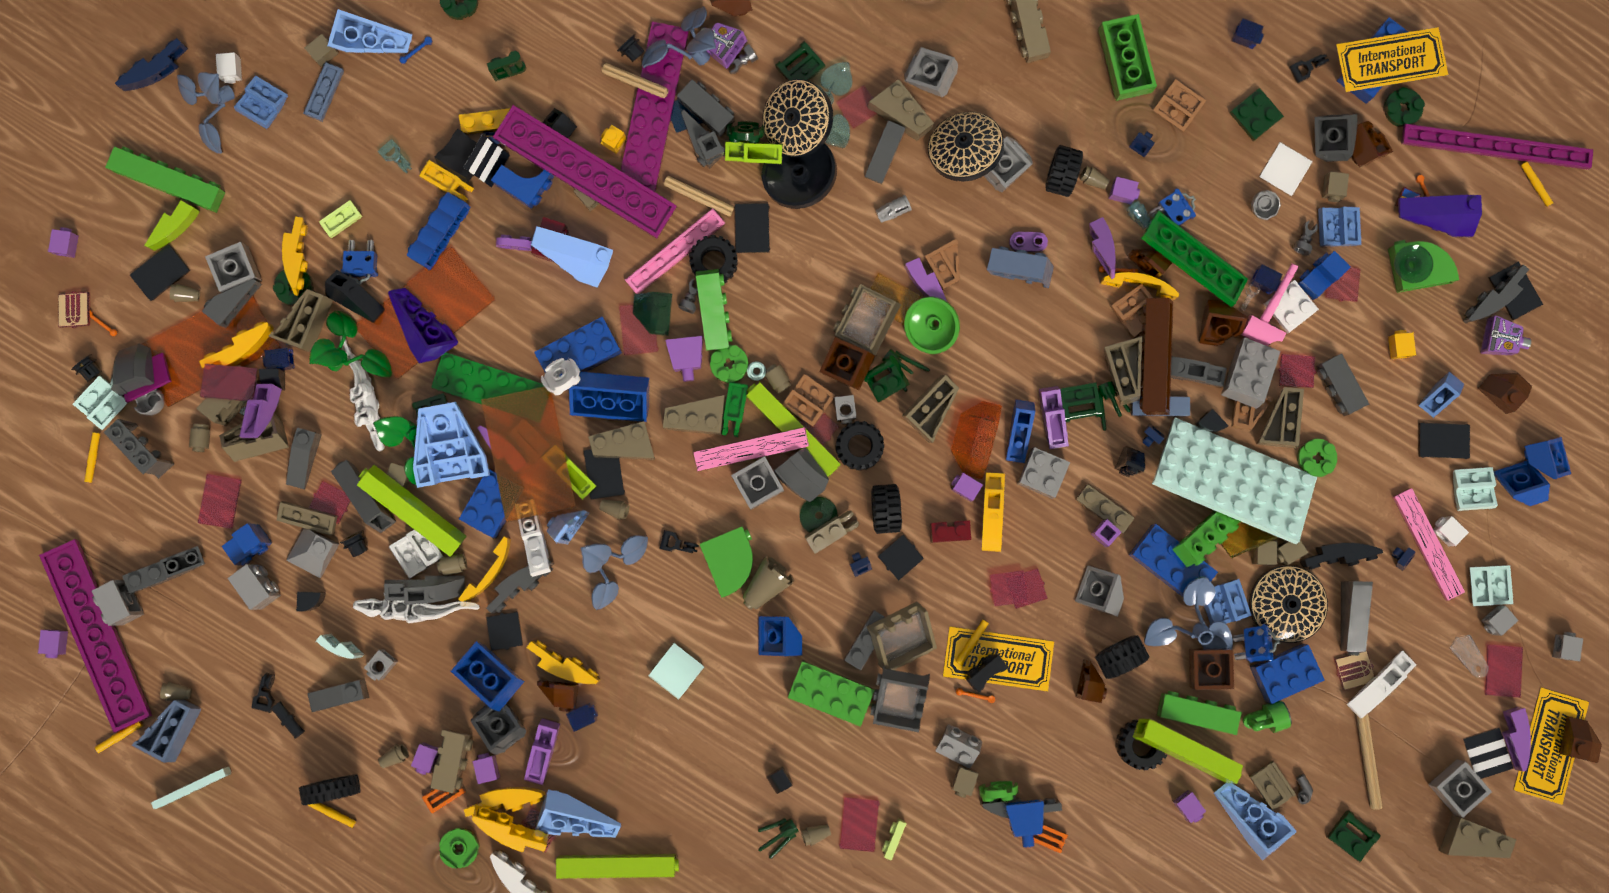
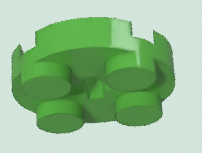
M729 345V348L716 349L711 356V371L720 381L725 383L738 382L747 372L748 358L745 352L736 345ZM727 359H730V361L734 360L735 364L732 365V369L724 367Z
M1312 439L1299 449L1297 462L1303 471L1315 477H1322L1333 472L1337 464V452L1335 446L1328 441ZM1317 453L1322 457L1319 463H1316V460L1313 459V456Z
M1012 781L991 782L989 787L982 784L979 786V793L984 802H990L997 798H1001L1002 801H1011L1013 796L1019 793L1018 783L1013 785Z
M456 828L447 832L439 843L441 860L451 868L469 866L478 856L480 844L477 837L471 831L463 828ZM462 844L464 849L463 853L461 851L456 853V847L454 845Z

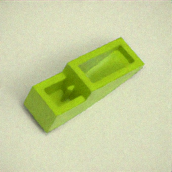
M726 140L725 161L782 164V144L749 143L748 141L730 142Z
M180 200L171 216L166 213L162 215L144 246L154 251L166 246L193 223L200 211Z
M556 444L542 456V459L582 500L596 487L586 474Z

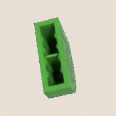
M1406 240L1394 242V246L1388 248L1397 293L1451 284L1459 280L1457 267L1453 259L1445 250L1435 244L1423 241L1406 243Z
M743 526L699 544L721 598L740 589L747 581L752 570L753 553L749 540H752L748 529L744 530Z

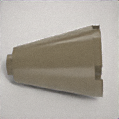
M765 556L743 595L744 605L751 610L753 608H760L791 586L795 581L791 574L787 576L785 572L787 569L775 559L771 557L768 559Z

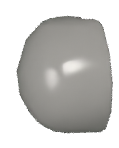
M1269 190L1257 193L1251 202L1252 212L1256 217L1263 220L1276 216L1281 206L1280 198L1275 192Z
M157 388L135 399L137 406L134 409L142 415L153 416L158 414L163 409L165 402L162 391Z

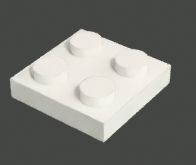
M1294 280L1286 288L1273 317L1288 334L1319 309ZM1271 299L1264 303L1265 307H1267Z

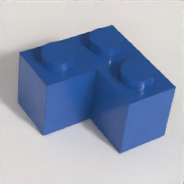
M1335 251L1330 254L1326 252L1312 264L1315 267L1311 271L1307 269L1299 277L1301 281L1298 284L1312 300H1315L1331 284L1344 275L1351 266Z
M247 523L232 533L233 538L222 545V548L234 565L245 566L253 560L252 557L256 554L261 555L265 553L272 542L260 524Z

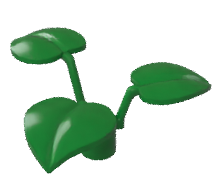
M335 310L327 317L326 324L328 329L337 336L342 335V339L338 348H335L334 343L329 339L317 340L310 351V364H319L328 367L332 371H339L343 365L348 366L350 363L362 359L361 366L367 372L381 377L392 376L389 360L379 350L369 349L365 355L361 354L347 360V353L341 350L346 336L350 338L356 336L358 331L357 324L351 316Z
M391 416L373 422L378 438L385 446H397L406 437L415 450L414 440H416L417 426L412 421H407L399 416ZM410 457L405 463L404 471L408 480L416 485L413 471L414 457Z

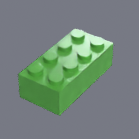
M1139 14L1102 22L1098 31L1115 100L1118 101L1152 93L1157 84Z
M802 660L788 698L861 727L875 690Z

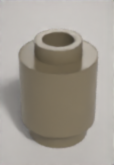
M774 364L766 369L765 377L774 391L777 390L778 393H781L791 386L790 379L781 365L776 366Z
M193 424V427L190 429L189 447L193 448V452H205V449H209L211 431L209 430V425Z
M457 553L451 555V557L445 556L440 558V562L437 563L439 573L449 576L463 572L464 569H467L465 555Z

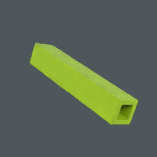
M754 383L747 390L748 394L746 395L748 400L780 432L804 427L761 383L757 385ZM806 429L809 446L806 449L829 477L841 464Z
M373 465L369 470L365 468L359 475L361 480L357 484L358 487L449 557L467 537L377 466Z
M1151 719L1138 720L1133 735L1134 738L1225 783L1238 784L1243 765Z
M676 854L562 855L556 858V879L675 877L676 871H679V859H676Z

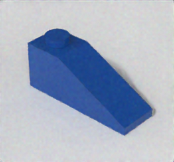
M1015 399L1006 461L1025 463L1036 412L1034 402Z

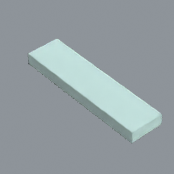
M229 767L218 770L151 802L153 809L163 807L230 775L232 772Z

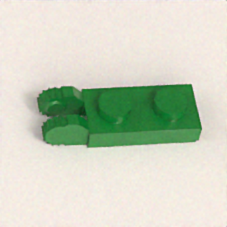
M729 382L722 435H727L729 421L736 422L733 434L734 437L738 438L749 385Z

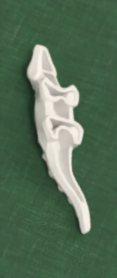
M345 339L342 350L347 353V360H350L355 355L352 354L351 348ZM356 360L349 364L354 373V388L350 389V401L355 403L356 407L354 421L357 427L366 425L376 450L382 451L385 446L379 440L373 425L374 421L380 419L378 416L379 402L376 399L371 378L361 366V361Z
M374 598L357 600L353 604L355 610L369 617L380 615L385 620H403L407 623L438 619L460 609H480L478 604L471 602H453L445 605H432L428 603L404 605V601H385V599L380 601Z

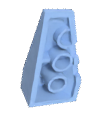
M338 9L327 46L351 53H408L412 34Z
M538 226L535 228L530 244L548 259L558 264L564 271L571 274L577 281L596 288L608 269L613 253L612 249Z
M582 510L560 514L556 518L552 517L547 524V527H549L547 533L557 543L568 545L590 513Z
M1226 783L1214 792V795L1247 843L1262 860L1267 858L1297 832L1283 815L1278 812L1275 813L1266 807V804L1253 799L1247 792L1233 783Z
M548 790L542 803L535 830L551 835H561V832L572 833V836H579V833H589L592 837L616 838L621 828V823L568 794Z

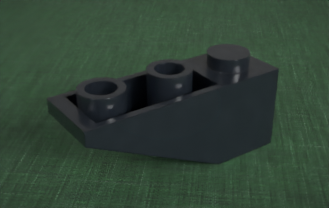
M336 270L325 281L326 297L372 323L385 311V308L354 279Z
M1128 446L1123 447L1115 469L1119 470V474L1126 477L1144 472L1145 453Z

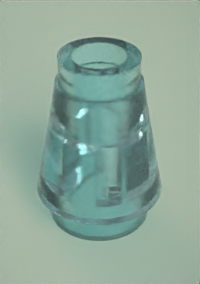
M1137 200L1126 208L1127 214L1142 229H1145L1151 220L1144 204Z

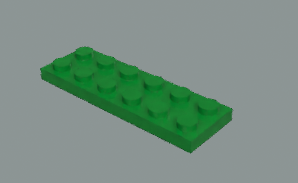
M1160 211L1156 212L1141 239L1230 307L1234 306L1248 278Z
M450 353L442 355L431 386L433 389L518 417L527 418L540 424L551 392L542 383Z

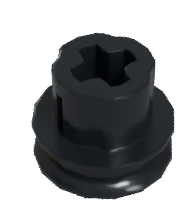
M634 34L617 52H621V56L626 55L634 62L644 50L637 43L639 39H636Z
M92 354L82 359L71 369L76 371V375L81 374L87 382L102 372L95 364L97 360L92 358Z
M363 530L348 536L340 542L344 545L343 549H349L352 557H356L368 550L364 542L366 536H363Z

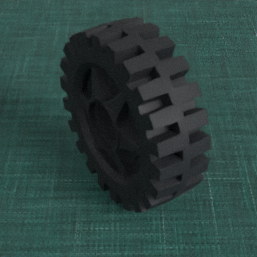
M357 774L332 778L299 787L302 805L332 801L361 792Z

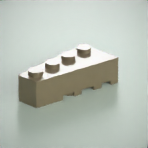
M1006 0L1007 5H1010L1012 10L1010 11L1011 21L1016 24V38L1020 40L1022 45L1020 47L1022 58H1025L1026 63L1048 58L1051 50L1046 28L1041 27L1043 15L1042 10L1037 9L1038 0Z

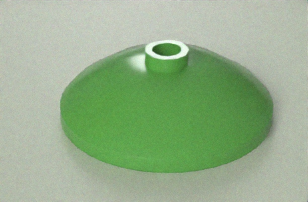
M925 297L910 306L905 316L904 327L907 338L915 348L924 353L938 354L948 350L956 342L960 332V321L956 310L947 301L938 297ZM934 320L938 321V326L934 324Z

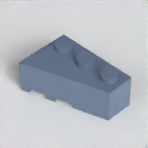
M1001 246L998 249L992 248L987 271L991 275L1011 280H1026L1028 284H1032V282L1043 283L1045 288L1050 286L1054 269L1051 261L1043 253L1032 255L1024 250L1014 252L1009 251V248Z
M174 700L157 718L158 720L151 727H148L144 731L143 736L138 741H135L132 746L163 763L176 762L202 708L186 700Z

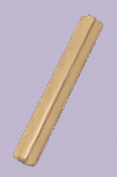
M605 63L602 67L604 74L661 98H666L668 94L666 87L608 63Z
M670 176L666 177L664 181L666 187L727 216L732 215L733 206Z

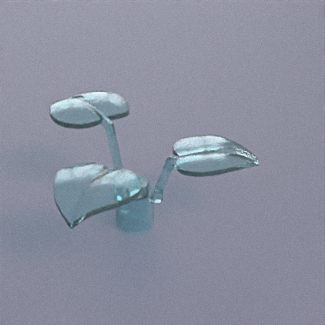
M848 62L830 66L821 76L822 87L829 89L826 94L831 104L834 102L831 91L837 96H842L851 89L852 76ZM837 114L833 116L832 129L825 143L845 148L850 138V127L847 119Z

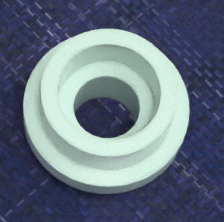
M752 362L747 368V374L750 379L759 381L764 378L766 368L761 362ZM755 368L760 369V373L758 375H755L753 373V370Z

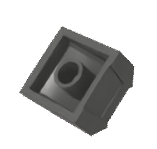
M1357 114L1315 117L1316 157L1326 162L1348 161L1352 157L1357 133Z
M139 343L117 353L111 372L112 391L121 396L129 391L154 384L152 353L149 347Z
M806 447L795 453L774 470L776 476L785 486L808 502H811L825 491L829 481L828 476Z
M507 703L500 711L493 710L485 705L470 720L488 750L495 755L505 752L514 743L523 738L527 732Z

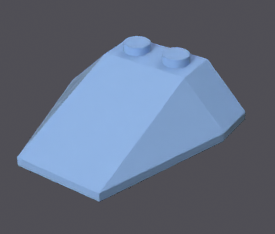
M456 402L418 409L413 463L417 488L469 477L472 479L490 475L486 455Z

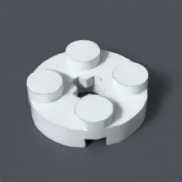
M560 358L545 368L546 373L544 377L542 375L541 382L549 392H553L554 395H560L563 391L579 383L581 379L579 376L580 369L573 359L564 360V358Z

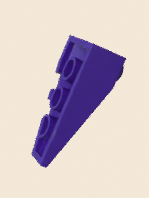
M1481 195L1399 198L1398 213L1401 219L1431 227L1432 230L1448 233L1452 237H1474L1482 215Z
M406 288L388 292L408 346L418 363L436 360L458 344V340L445 323L442 325L435 319L436 315L433 312H427L422 307V302Z

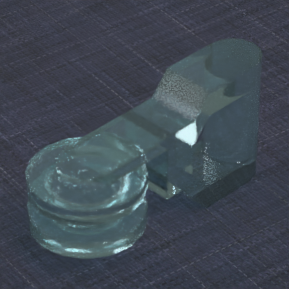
M392 139L377 151L386 161L397 163L406 174L408 173L406 169H412L410 167L411 164L400 154V148ZM394 147L395 153L391 156H386L385 154Z

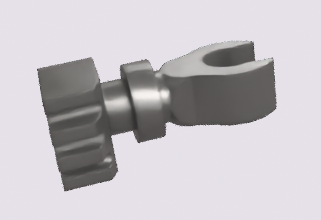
M749 44L744 47L746 54L739 55L740 58L734 59L730 64L736 65L735 69L730 71V74H736L743 64H748L749 60L753 63L758 59Z
M1309 221L1303 225V235L1300 236L1299 241H1296L1293 248L1295 252L1304 256L1311 253L1310 237L1318 229L1316 224L1312 230H1309Z
M694 279L689 282V292L685 295L686 299H681L678 306L683 311L691 314L695 313L696 306L693 302H695V296L698 293V289L692 287Z

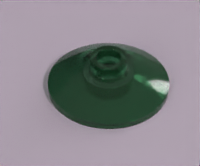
M1408 245L1396 254L1394 268L1402 280L1409 283H1419L1427 279L1431 274L1433 259L1425 248L1419 245ZM1409 262L1413 263V268L1409 267Z
M816 497L811 502L806 501L800 510L801 524L809 533L834 517H838L836 506L824 497ZM817 512L822 513L823 517L821 519L815 517Z

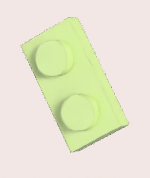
M349 200L319 221L328 236L333 238L363 216L353 202Z
M898 818L897 822L892 823L889 830L891 837L889 841L885 840L882 847L884 858L891 861L906 826L904 820Z

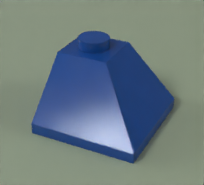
M1562 437L1525 446L1524 454L1529 464L1547 476L1557 479L1571 474Z
M1528 460L1493 471L1494 476L1513 499L1528 506L1548 501L1550 483L1536 468L1529 464Z
M759 616V655H802V635L789 617Z

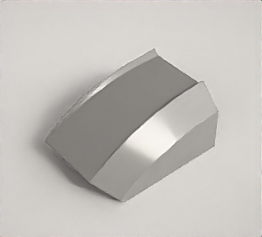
M921 47L913 56L904 75V81L926 92L944 97L948 94V90L957 74L958 63L954 57Z
M1007 136L1004 138V151L999 163L984 177L992 184L995 190L1003 192L1033 164L1031 156L1016 140Z

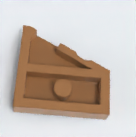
M957 238L924 257L932 272L935 273L942 290L960 281Z
M1266 396L1265 402L1257 409L1235 401L1231 427L1245 431L1252 430L1259 418L1273 402L1274 397Z

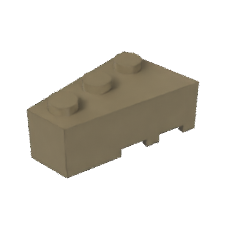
M940 375L902 417L927 442L933 443L959 387L946 375Z
M644 421L588 436L594 457L655 460Z

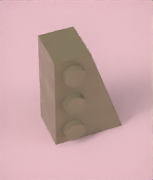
M899 79L868 103L869 110L876 112L886 121L889 120L905 127V133L916 141L931 131L934 125L933 121Z
M307 289L293 305V310L286 318L280 321L279 327L275 332H271L269 337L310 353L312 346L318 339L333 300Z
M1142 337L1104 348L1105 358L1120 406L1137 402L1140 399Z
M239 365L232 369L229 376L196 409L212 422L228 426L255 392L256 384H261L260 379L247 368Z
M1290 387L1282 389L1257 445L1297 448L1299 446L1304 389Z
M725 395L665 408L663 428L665 430L722 435Z
M275 413L258 438H241L242 424L219 435L222 449L234 462L289 447L283 422Z
M442 730L441 736H444L442 746L438 747L437 753H439V758L434 767L430 788L457 793V790L461 789L463 778H461L462 770L465 771L468 764V759H466L467 751H471L473 745L472 735L453 730Z
M1452 815L1439 852L1456 856L1510 858L1516 839Z

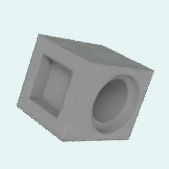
M854 395L834 397L837 422L841 421V424L853 423L852 420H856ZM844 405L849 406L851 413L843 415L840 412V408Z
M1497 606L1481 621L1485 625L1484 629L1489 634L1502 636L1519 620L1506 606Z
M1571 632L1556 635L1552 657L1580 662L1583 638H1578L1576 633Z
M384 649L377 651L364 669L368 671L366 674L371 679L383 680L398 661ZM378 661H381L384 665L381 672L376 669Z

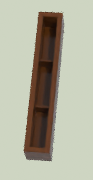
M1146 298V304L1143 305V314L1146 316V321L1142 326L1145 342H1142L1144 360L1141 362V370L1144 372V378L1141 379L1143 398L1140 399V409L1146 415H1170L1173 301L1170 298Z

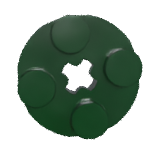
M440 0V5L448 17L455 20H463V18L470 17L476 12L479 2L478 0H463V3L459 2L457 5L455 0Z
M1406 87L1391 93L1384 103L1386 118L1390 123L1398 127H1403L1405 124L1412 125L1417 122L1422 116L1425 102L1421 99L1420 95ZM1400 104H1406L1408 111H1401L1402 107Z
M740 121L738 126H733V123L727 125V136L730 142L748 140L749 143H758L759 138L765 135L764 125L759 127L757 122Z
M283 270L275 279L273 291L280 301L293 306L307 289L314 291L311 276L307 272H303L304 287L303 290L299 291V295L295 296L293 291H290L291 287Z

